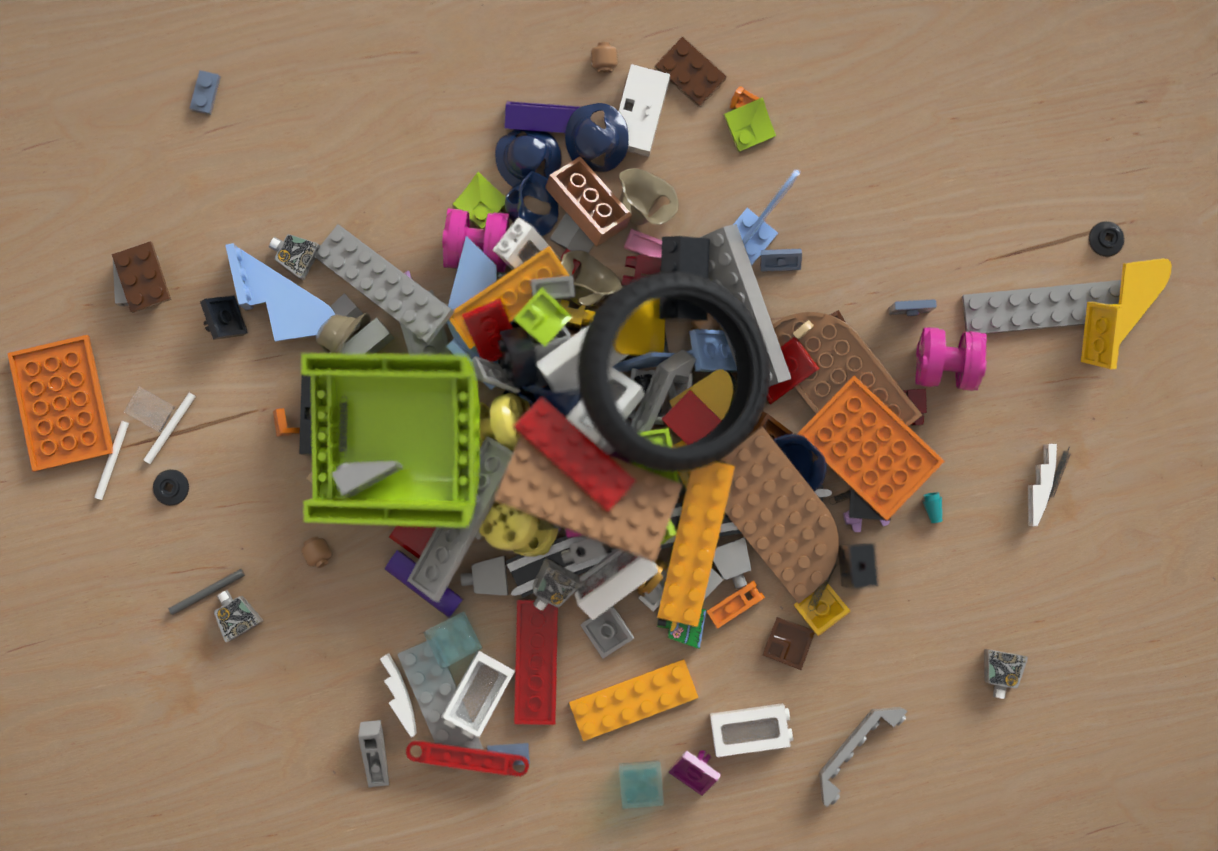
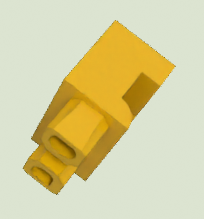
M561 299L560 305L572 316L565 326L580 329L581 325H589L595 315L594 311L585 310V305H581L579 309L569 308V301Z

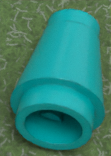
M939 492L923 495L924 500L922 502L930 522H942V497H940Z

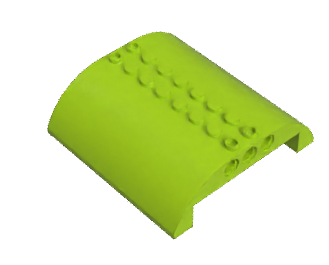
M302 353V375H311L313 498L303 501L304 522L468 527L476 504L480 472L479 394L475 371L467 355ZM340 399L341 402L348 405V416L343 422L347 425V437L342 442L347 446L346 452L339 451V438L343 433L339 429L340 417L344 414L340 410ZM396 461L403 466V469L350 498L341 494L332 475L333 472L337 471V467L344 463Z

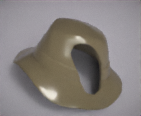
M637 168L627 169L619 174L623 187L620 202L632 214L631 222L637 225H643L648 222L657 225L663 224L672 219L678 212L679 202L674 188L661 178ZM661 196H665L670 200V204L663 205L654 215L647 217L651 207Z
M570 251L563 255L561 263L569 275L572 274L574 269L573 259L580 261L582 264L580 273L573 282L575 297H568L577 305H585V307L595 306L608 295H612L622 288L618 277L586 251Z
M364 313L357 318L333 315L318 330L316 342L326 354H341L344 344L370 323V315Z

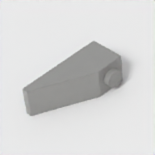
M396 461L344 463L338 466L337 471L333 472L332 475L341 494L350 498L403 469V466Z
M381 720L360 722L358 737L368 787L389 785Z

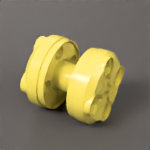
M507 393L496 397L491 403V408L479 402L480 448L486 437L489 436L514 452L520 434L513 429V426L530 409L529 402L515 393Z
M494 501L479 528V533L485 537L489 544L496 548L512 550L526 557H535L549 552L557 537L558 528L538 530L539 518Z

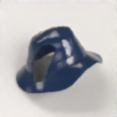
M595 103L584 105L574 111L565 131V144L571 160L573 161L581 157L596 172L611 171L622 162L628 151L629 134L627 123L617 109L608 104ZM597 111L604 112L606 129L593 123L591 120L593 113ZM606 153L603 166L594 164L591 161Z
M514 129L501 137L496 145L495 159L498 171L502 178L513 188L521 184L530 171L536 172L544 158V174L547 179L561 167L562 156L559 145L555 138L545 131ZM521 132H525L527 135L516 137Z
M530 171L521 184L512 188L505 197V210L513 223L519 217L531 225L543 237L557 223L559 207L558 202L545 188L548 179L534 171ZM529 195L542 202L549 203L551 207L549 213L546 215L533 213L524 205V197Z
M549 385L542 389L537 386H522L524 390L534 394L537 401L543 397L564 417H567L581 400L579 389L553 392Z
M789 434L774 439V442L810 487L816 491L823 484L826 474V460L823 454L802 435ZM812 452L818 457L814 462Z

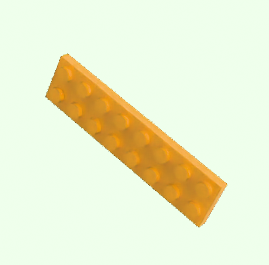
M716 461L710 465L690 471L657 618L698 627L735 465Z

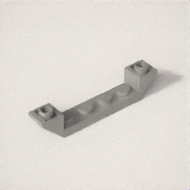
M680 350L658 364L631 424L638 432L651 431L675 375L689 376L696 358L687 351Z
M904 708L872 709L820 770L821 799L824 805L827 807L830 804L833 805L840 797V790L829 781V778H834L841 770L839 766L844 761L848 762L854 754L852 751L857 745L860 747L866 741L867 737L865 735L870 729L873 731L877 728L881 717L893 727L896 724L898 726L901 725L907 713Z

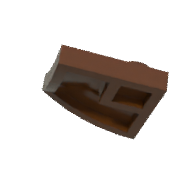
M777 617L763 656L802 670L815 632L811 628Z

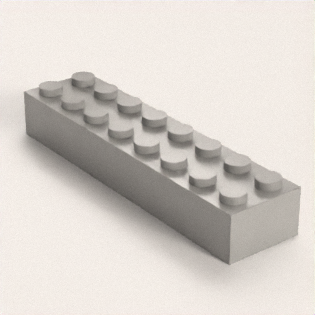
M737 224L725 226L701 236L700 238L710 239L709 280L718 283L734 294L750 311L762 332L769 356V386L791 379ZM725 333L726 339H727V341H728V344H729L731 353H732V355H733V358H734V361H735V364H736L735 355H734V351H733L732 345H731V343H730V341H729V339H728V337H727V335H726V333Z

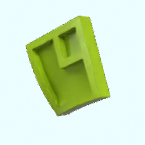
M763 97L723 114L738 152L776 136Z
M477 172L469 185L453 203V207L469 211L470 221L478 228L485 229L488 213H500L505 208V196L480 172Z
M541 288L513 320L541 345L546 347L572 316Z

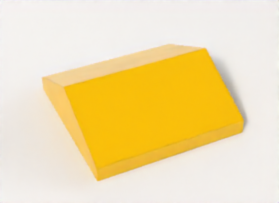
M827 584L825 590L822 588L824 592H822L821 598L818 595L817 601L819 602L816 607L815 602L813 604V601L812 603L810 601L813 595L815 596L814 592L800 603L796 602L794 604L796 610L817 636L851 612L829 584Z

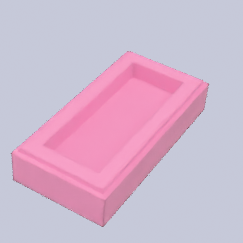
M631 229L624 249L641 255L661 257L662 240Z

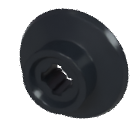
M1099 222L1089 233L1090 247L1100 256H1114L1124 246V233L1113 222ZM1106 235L1111 236L1110 241L1105 240Z
M169 469L161 472L153 483L154 496L164 505L174 506L181 503L189 492V482L186 476L178 470ZM168 483L173 485L171 492L166 490Z

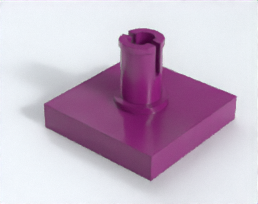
M700 750L697 757L686 751L672 765L668 773L703 796L718 781L721 774L707 765L711 756L708 753L704 757L706 751Z

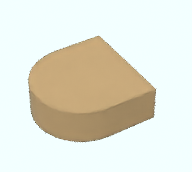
M808 320L793 334L797 339H801L814 325Z

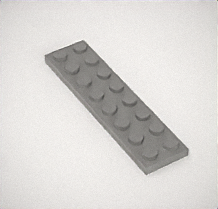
M337 224L313 255L428 344H430L454 313L450 307L339 224Z
M1121 280L962 295L966 332L974 331L990 334L1085 325L1087 302L1119 304Z
M489 436L486 437L480 448L478 493L469 526H437L407 580L433 601L439 602L492 507L514 453Z

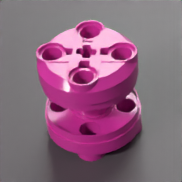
M448 208L442 239L443 267L458 269L467 236L496 264L497 272L505 273L506 263L493 249L509 230V214L488 213L485 229L470 228L469 211Z
M924 327L916 350L915 384L926 387H938L943 371L955 372L957 389L977 391L986 371V333L963 332L958 347L946 346V336L943 329Z

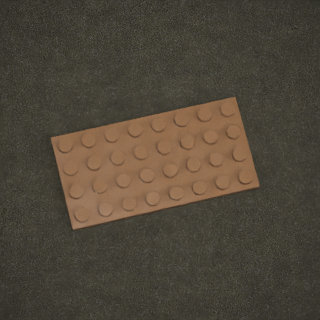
M520 435L495 501L654 563L682 484L611 457L636 480V483L607 513Z

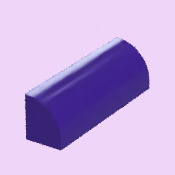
M507 101L504 129L565 133L571 115L580 106Z
M397 550L387 563L385 570L450 619L464 599L447 586L439 602L433 601L407 581L417 563L400 550Z

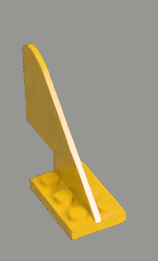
M1160 258L1123 263L1119 304L1087 302L1081 362L1107 369H1117L1119 345L1167 285L1172 270L1170 260Z
M655 298L643 304L624 322L613 343L614 350L618 354L644 355L650 352L664 353L665 320L659 319L660 298Z
M716 370L669 401L673 407L691 390L722 420L732 401L733 382L727 371ZM682 440L672 445V447H682L687 444ZM691 470L677 471L687 489Z

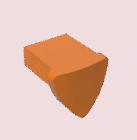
M740 86L735 91L729 108L732 110L760 98Z
M284 408L273 411L277 437L300 434V427L287 428Z

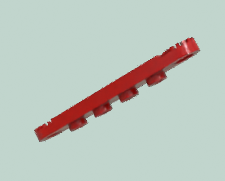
M419 740L410 742L406 747V756L413 762L516 777L524 776L529 770V761L522 755ZM417 745L421 747V756L414 757L411 754L412 746ZM516 760L524 762L525 768L523 771L517 772L514 770L513 763Z

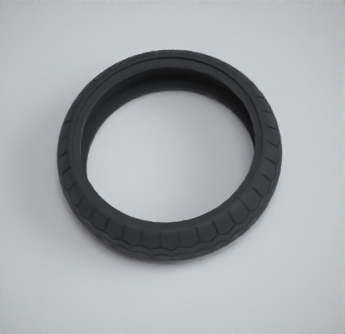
M666 272L652 274L639 278L612 294L601 305L590 321L583 336L578 357L577 371L580 396L585 411L596 431L606 443L625 458L639 465L661 471L698 469L730 454L747 438L758 422L769 389L770 365L768 351L762 332L750 311L734 294L723 286L704 277L688 273ZM655 298L684 300L709 313L726 333L734 351L737 367L734 397L721 422L702 439L676 448L649 440L628 423L615 402L609 378L610 354L617 333L635 310Z

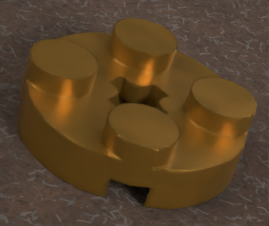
M655 559L659 572L636 588V592L644 597L645 592L648 594L652 592L662 580L661 572L663 569L667 571L669 566L662 559Z

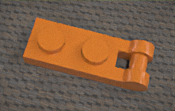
M754 580L706 611L717 629L765 598L762 592L759 593ZM748 591L753 597L750 600H747L744 595Z

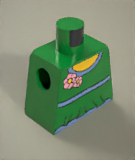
M706 609L701 610L698 627L658 618L657 627L669 629L668 638L700 649Z

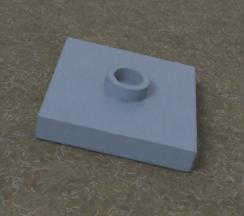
M935 299L896 301L888 309L889 315L907 314V316H917L919 313H930L937 307Z

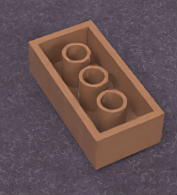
M578 157L549 176L545 187L546 190L596 247L627 228L632 214L581 157Z

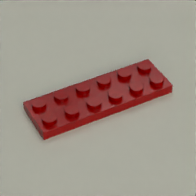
M543 397L513 426L514 430L607 513L636 483V480Z
M517 600L514 724L556 725L558 607L548 603L544 610H540L533 604L535 600Z

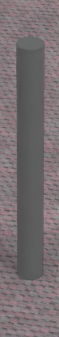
M239 569L168 608L171 615H174L245 576L243 570Z

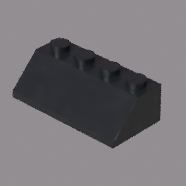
M689 236L662 237L661 273H688L709 279L710 239ZM660 298L659 319L668 322L707 321L708 313L690 302L675 298Z

